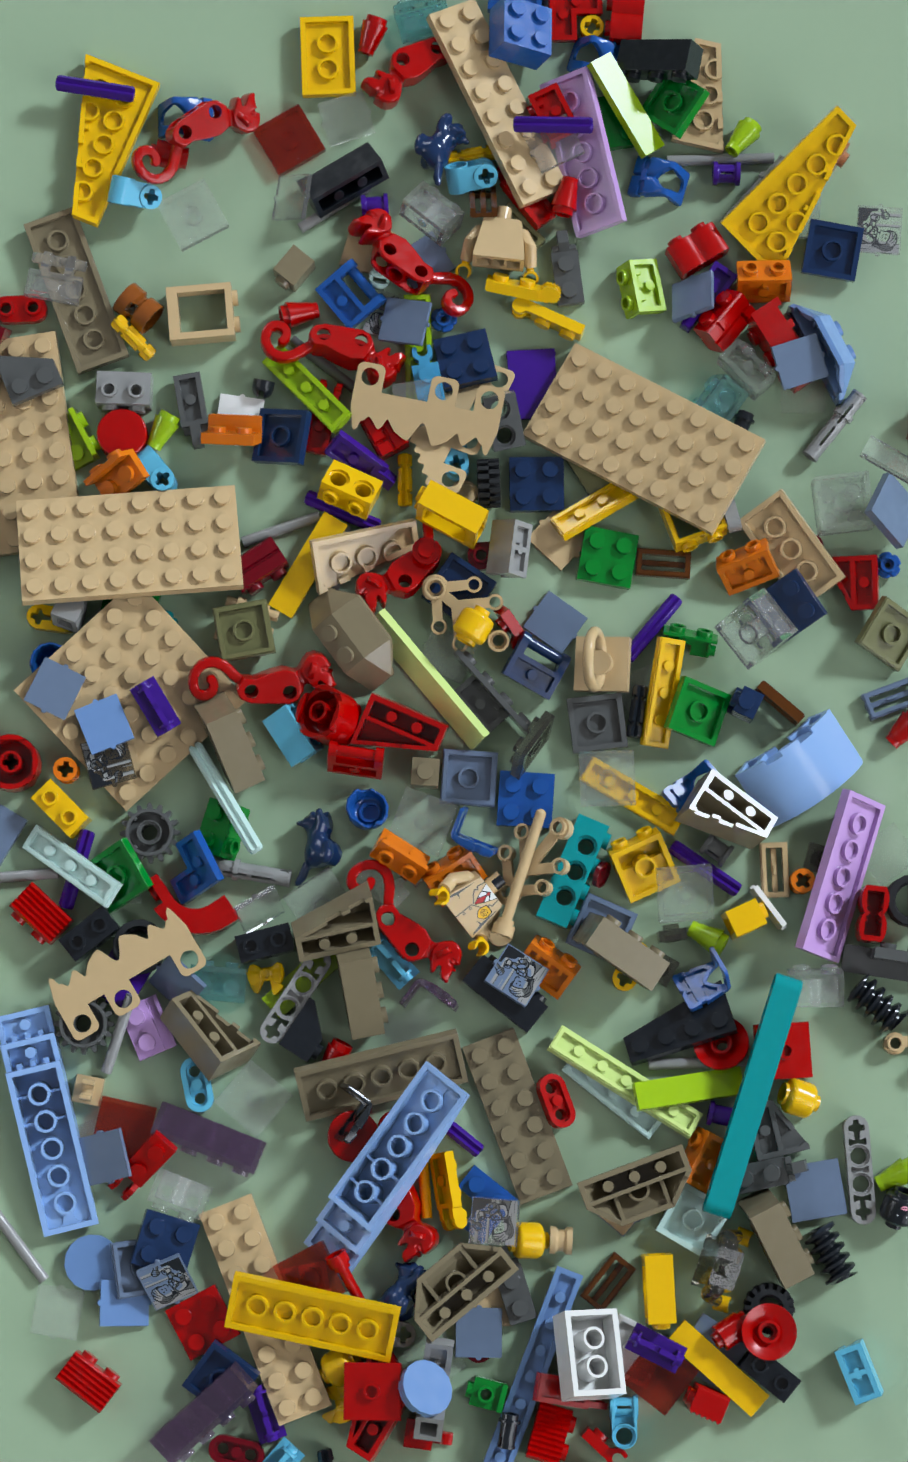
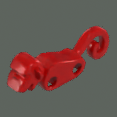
M431 37L398 48L391 56L388 73L376 70L373 77H367L362 81L360 88L369 97L374 98V105L383 110H391L397 106L403 87L416 85L435 68L445 66L447 61L439 45L433 44L437 42L435 37ZM432 50L438 51L440 54H436Z
M255 93L244 94L241 98H231L228 108L218 100L199 103L173 121L165 132L166 141L172 147L165 169L159 174H153L144 167L142 161L144 156L149 157L152 167L159 166L161 158L154 147L143 145L136 148L132 153L131 164L133 170L143 181L150 184H161L169 181L175 175L180 164L182 150L193 141L219 136L228 127L239 134L254 132L260 123V113L255 111L257 108ZM210 107L213 109L214 112L213 117H211L209 114ZM180 127L183 129L184 132L182 138L179 135Z
M380 208L370 209L364 216L352 220L347 230L351 236L360 237L358 240L359 245H373L371 265L377 272L407 293L420 295L425 292L430 284L451 285L462 294V303L460 305L453 303L452 300L456 299L458 291L456 289H449L442 296V309L453 317H461L469 311L474 301V293L470 284L463 277L451 272H433V268L422 260L406 239L391 233L392 220L387 211ZM376 258H383L387 262V266H379L376 263ZM412 279L416 281L418 288L413 289L409 287L407 280Z
M279 320L270 321L261 332L260 343L264 354L270 360L277 363H293L311 353L313 356L324 357L347 370H357L361 362L380 364L386 370L382 389L389 387L396 381L397 373H400V368L405 364L406 356L401 352L390 356V347L380 352H375L371 335L361 329L331 324L315 325L309 332L308 341L289 351L275 349L270 341L273 333H279L281 336L278 338V346L284 348L289 344L291 330L285 322ZM320 330H327L330 333V335H317V333ZM357 336H364L368 343L355 338ZM374 368L364 370L370 384H376L379 380L378 371Z
M423 523V537L433 539V528ZM436 541L440 552L434 563L428 565L420 564L414 559L412 551L394 560L383 575L373 572L361 574L356 581L355 593L363 598L374 614L376 613L377 602H379L383 609L386 607V596L388 594L402 599L414 596L421 588L423 581L438 568L442 555L440 544ZM407 582L410 586L402 587L400 583Z
M316 650L306 652L297 667L280 665L253 675L241 674L228 661L220 657L209 656L198 660L188 675L189 690L198 700H210L218 691V681L213 674L206 676V681L208 682L206 689H200L198 685V678L201 672L207 668L214 667L223 671L234 681L238 696L241 700L251 704H291L300 698L306 684H310L314 688L319 685V681L331 687H335L337 683L332 676L333 669L329 668L331 666L330 661L322 652ZM249 685L256 686L255 691L252 693H246L245 689ZM294 686V690L291 693H283L285 687Z
M373 859L364 860L354 865L346 878L349 890L359 886L356 878L365 870H375L383 878V905L378 908L375 914L379 930L402 959L408 962L429 959L430 973H434L436 968L439 967L441 981L448 983L452 972L456 971L454 966H459L462 958V950L459 944L454 941L433 942L426 929L399 913L393 902L395 881L389 867ZM368 877L366 881H368L371 891L375 885V879ZM383 914H392L394 923L389 926L383 924L381 920ZM410 943L415 944L418 948L417 955L409 956L405 951L406 945Z
M389 1112L385 1113V1114L380 1118L379 1123H378V1127H379V1125L382 1123V1121L384 1120V1118L387 1116V1114H388ZM412 1185L397 1207L400 1212L399 1219H395L394 1215H392L386 1223L404 1231L403 1236L397 1243L398 1246L408 1244L402 1253L404 1262H410L415 1257H422V1253L424 1255L429 1254L439 1243L437 1229L422 1222L420 1219L421 1202L414 1185Z

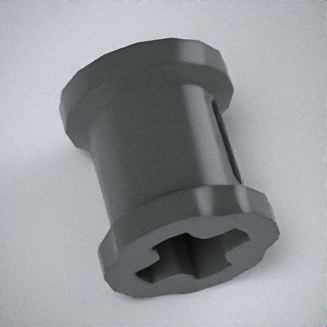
M710 834L698 852L701 854L706 853L718 862V866L722 867L735 847L732 845L727 846Z

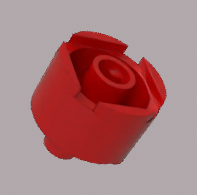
M325 684L315 686L314 688L316 689L311 693L306 692L300 699L296 709V722L301 726V729H299L301 733L329 746L330 740L338 741L340 745L349 744L362 712L360 704L351 696Z
M6 734L0 736V789L16 793L34 786L42 770V760L38 750L27 739L19 735ZM14 757L18 761V765H15L14 769L11 770L6 764L10 763Z

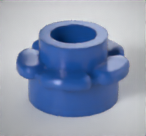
M442 307L441 309H435L431 314V325L436 331L450 332L457 323V317L448 315ZM442 317L446 318L445 322L441 320Z
M890 552L881 553L878 558V575L885 579L897 576L900 572L899 566L901 564L899 557L891 555ZM886 563L890 564L889 568L885 566Z

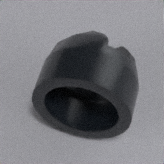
M254 378L252 391L257 398H259L260 391H264L263 399L269 398L273 393L275 382Z

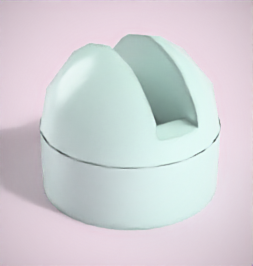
M374 268L369 273V282L375 289H384L389 285L390 280ZM373 277L386 279V282L374 281Z

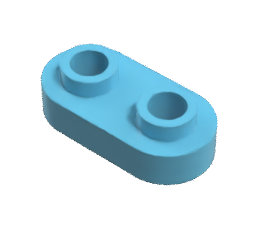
M188 1058L182 1063L180 1068L186 1103L195 1112H205L214 1103L211 1080H207L201 1071L196 1077L190 1074L191 1067L197 1065L191 1058ZM198 1093L205 1095V1102L202 1104H198L195 1100Z

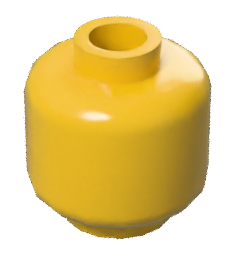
M478 605L474 609L470 607L464 608L453 625V630L456 633L455 638L472 648L475 645L484 644L494 626L493 621L488 617L490 612Z
M796 1078L788 1080L787 1083L784 1082L777 1094V1102L780 1104L782 1111L800 1118H807L813 1111L816 1112L821 1102L814 1084Z
M517 1222L514 1246L507 1245L508 1251L512 1252L518 1259L540 1258L544 1250L549 1248V1233L545 1232L543 1226L538 1222Z
M331 1350L322 1356L319 1372L325 1383L342 1387L344 1386V1362H362L359 1356Z

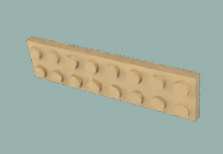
M468 0L429 14L426 21L519 208L521 209L554 196L563 175L548 145L543 144L540 134L514 132V117L530 116L526 109L528 105L507 62L489 57V26L476 0Z
M252 1193L199 1214L229 1295L231 1294L236 1271L285 1281ZM244 1332L257 1369L261 1372L260 1377L279 1426L332 1405L309 1345Z

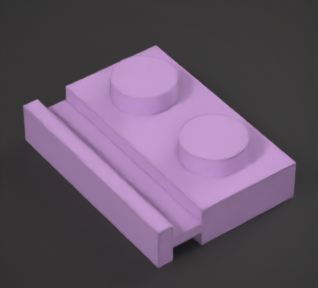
M157 994L140 1000L139 1006L132 1010L126 1028L140 1061L177 1046L175 1037L160 1019L164 1011Z

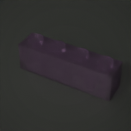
M165 1101L162 1102L150 1131L153 1134L158 1130L171 1142L182 1145L180 1151L196 1156L197 1152L207 1155L206 1161L220 1167H222L223 1162L234 1166L232 1172L248 1177L249 1173L256 1174L268 1144L265 1141Z
M235 1361L163 1425L149 1440L150 1443L168 1462H177L178 1460L185 1462L195 1452L193 1447L198 1442L204 1445L215 1434L213 1429L218 1424L224 1427L235 1417L233 1411L237 1407L241 1406L244 1409L255 1399L253 1393L258 1385Z

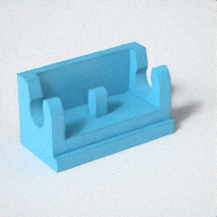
M295 702L285 704L262 721L291 767L298 763H303L324 749L320 742L303 735L299 730L301 726L296 722L297 705Z
M863 1338L856 1340L853 1344L838 1348L834 1353L855 1406L882 1396L884 1390Z

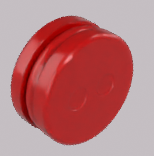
M116 409L107 413L100 420L97 427V440L105 455L110 454L116 449H121V451L133 449L138 454L147 446L146 442L149 438L147 427L143 419L134 411Z
M354 1110L339 1114L332 1121L328 1129L327 1138L330 1149L338 1158L346 1162H353L378 1128L376 1122L369 1116L361 1130H358L357 1136L351 1143L347 1144L336 1140L334 1136Z

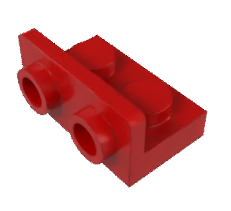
M557 82L527 96L529 106L526 109L530 116L574 117ZM576 133L538 134H540L543 144L548 143L550 149L554 150L557 148V142Z

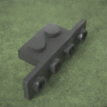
M457 649L454 652V656L471 674L465 682L454 690L489 733L509 717L528 736L532 731L529 728L532 724L522 712L517 714L512 709V700L503 691L499 694L493 687L495 682L487 672L480 673L474 666L477 662L468 651L462 653L460 649Z
M880 942V947L875 946L873 948L845 944L841 971L862 975L870 973L869 976L908 982V948L907 951L896 950V944Z

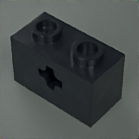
M101 906L61 937L59 942L74 961L80 963L111 939L121 926L106 907Z
M289 923L234 936L241 964L243 965L297 951Z
M749 1351L746 1352L737 1364L783 1403L786 1402L801 1382L799 1378L777 1360H762L753 1356Z

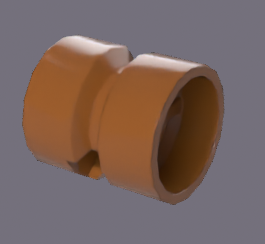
M133 283L117 298L113 310L117 314L123 315L126 319L130 318V325L132 324L141 334H144L159 320L163 314L164 307L154 298H147V292L138 284Z

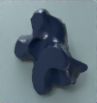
M445 113L441 116L437 123L436 131L432 136L422 133L417 136L414 143L415 153L421 155L420 162L422 168L434 171L433 180L437 186L441 185L443 169L447 165L453 149L460 144H469L463 126L460 123L452 124V115L450 113Z
M321 808L316 809V812H310L303 820L296 823L307 832V843L304 851L305 862L295 881V886H300L306 880L311 869L336 866L341 860L342 850L339 844L330 838L333 830L332 817L329 812L323 813Z
M396 1262L395 1266L398 1269L397 1281L376 1301L401 1306L399 1320L407 1321L414 1316L416 1280L426 1270L415 1262L403 1264Z

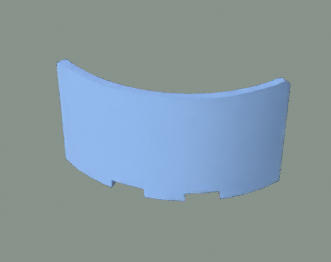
M830 709L808 717L796 731L787 737L790 741L779 750L774 746L763 754L746 761L735 775L747 795L778 817L773 827L798 816L822 801L845 783L863 763Z

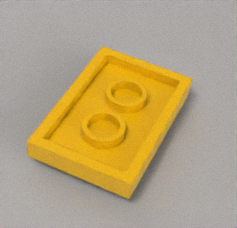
M353 15L300 17L302 97L356 96Z

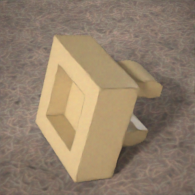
M77 1074L71 1101L100 1107L105 1079Z

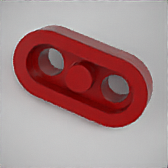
M40 296L0 297L1 324H38L44 321L48 315L47 304ZM32 304L38 305V309L35 312L29 311V307ZM8 305L11 307L10 312H2L4 306Z
M554 1073L542 1076L536 1084V1092L548 1123L557 1129L570 1126L575 1120L576 1112L563 1078ZM547 1084L551 1085L552 1093L546 1091ZM557 1110L562 1114L561 1120L557 1119L555 1115Z

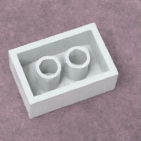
M617 1308L569 1310L552 1316L561 1401L614 1399L627 1394Z

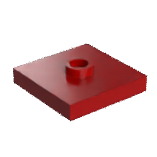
M809 1022L791 1023L774 1080L813 1077ZM759 1024L753 1025V1035H754V1039H755V1035H756V1032H757V1029H758Z
M344 1362L343 1420L401 1421V1397L398 1385L402 1376V1363Z

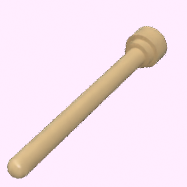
M538 809L535 812L502 917H498V920L494 921L491 932L511 939L513 937L515 927H513L514 921L512 919L546 817V812L543 809Z

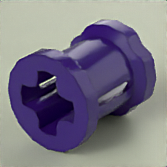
M713 161V186H717L718 183H734L735 186H740V162L735 164H718L717 161Z
M383 193L382 196L375 197L361 195L362 216L368 210L375 208L383 209L389 214L388 194Z
M711 1100L707 1112L706 1125L714 1123L728 1126L733 1107L717 1105L715 1101Z

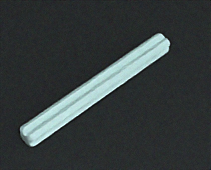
M196 742L195 747H189L191 756L247 851L252 855L262 850L263 845L206 749L200 742Z

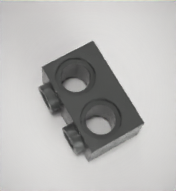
M514 390L504 391L505 411L501 414L498 430L504 427L509 428L511 436L505 442L498 441L497 437H495L491 446L494 452L526 445ZM496 393L481 397V404L486 409H491L492 404L499 401Z

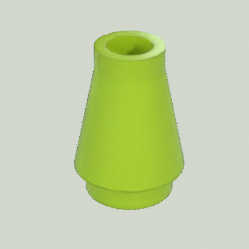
M745 117L743 120L738 121L729 142L725 146V150L729 155L738 157L742 151L760 138L762 129L758 122L750 117Z
M161 409L159 414H155L146 444L161 451L164 444L180 427L178 426L180 418Z
M696 921L692 922L686 934L709 953V948L713 946L719 956L730 937L724 933L725 930L700 924Z
M908 1157L903 1160L899 1158L882 1173L874 1177L881 1192L908 1184Z

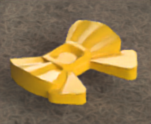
M276 962L271 967L263 968L254 964L249 966L247 978L254 993H260L264 981H270L273 995H278L283 990L284 986L281 983L284 979V968L282 963Z
M333 1385L327 1387L330 1399L335 1400L336 1409L322 1415L323 1419L329 1424H342L352 1421L343 1420L344 1386L336 1387Z

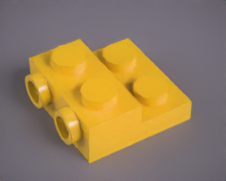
M642 827L635 832L637 836L628 840L625 837L618 838L611 842V848L606 849L630 903L681 881L662 834L656 827Z

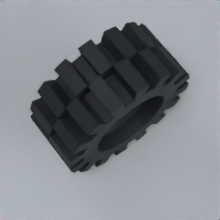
M499 458L477 459L478 505L483 508L501 507Z
M765 1282L755 1285L751 1291H748L746 1299L743 1301V1312L745 1314L767 1297L776 1299L779 1305L784 1307L792 1317L793 1313H795L794 1300L791 1298L790 1293L775 1283ZM764 1327L762 1333L771 1334V1330L769 1327Z

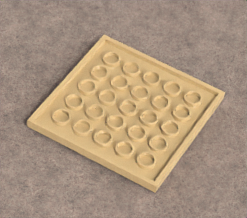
M152 596L113 599L49 657V659L61 665L67 664L69 669L86 677L65 720L48 712L42 713L40 708L24 701L40 667L14 689L19 697L87 770L88 767L81 745L87 742L74 710L91 704L94 699L99 701L117 694L135 739L123 743L125 749L128 750H126L125 756L121 759H113L119 756L115 749L114 752H112L111 748L104 752L106 758L113 759H107V765L127 759L131 760L129 763L107 769L113 775L118 770V773L133 770L134 773L122 777L118 776V782L114 783L115 778L107 780L105 782L111 781L112 784L103 787L126 812L190 753V746L195 747L196 742L201 743L208 737L204 730V723L194 707L201 700L196 699L191 694L188 686V675L191 668L198 660L208 656ZM213 667L201 672L198 678L200 689L208 687L206 676L213 674L218 681L216 695L224 692L235 709H238L246 702L241 700L235 685L221 670ZM152 676L156 679L181 722L180 725L159 737L155 734L130 692V689ZM101 752L95 754L94 758L97 759V756L100 755ZM96 761V764L102 767V764ZM100 770L94 772L99 774L103 778L102 772Z

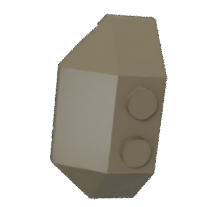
M328 588L327 592L317 596L308 604L312 630L347 676L369 690L375 691L394 675L392 667V637L359 594Z
M680 1144L578 1182L577 1185L588 1211L620 1226H625L675 1207L692 1169L683 1145Z
M460 1242L417 1278L414 1321L430 1341L433 1342L518 1271L519 1268L502 1247Z

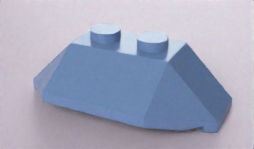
M792 304L788 306L786 314L795 323L794 329L797 335L801 338L813 333L817 334L821 351L825 352L824 361L829 376L821 378L835 406H838L845 397L855 365L854 359H856L855 352L849 344H845L841 337L843 336V330L838 321L833 322L828 314Z

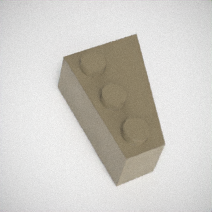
M224 692L215 695L210 700L195 704V710L204 723V730L212 742L217 759L234 793L236 794L265 781L262 770L266 768L261 756L254 754L252 748L256 746L251 732H245L243 724L247 722L241 708L235 709Z
M712 769L698 780L676 816L675 821L752 850L768 837L778 817Z
M368 881L291 922L299 962L381 944Z
M589 912L572 937V940L594 952V955L604 959L614 966L616 970L643 988L652 991L670 965L668 961L663 959L665 953L653 945L650 948L646 947L641 943L643 938L634 931L629 930L627 933L620 928L622 923L613 916L607 914L604 917Z
M369 947L336 954L352 1040L385 1034L384 1023H388L386 1007H381L379 1001L380 998H384L381 981L376 982L375 973L380 972L377 956H371Z
M190 990L172 998L160 1019L207 1080L210 1081L249 1062L261 1043L255 1038L250 1040L239 1031L240 1026L235 1022L232 1024L228 1023L218 1015V1009Z
M767 1188L758 1190L737 1201L740 1208L745 1212L751 1224L750 1227L756 1234L778 1281L785 1290L815 1274L811 1267V1264L815 1263L808 1248H802L799 1241L803 1237L796 1224L791 1226L787 1218L791 1216V1212L784 1200L779 1202Z

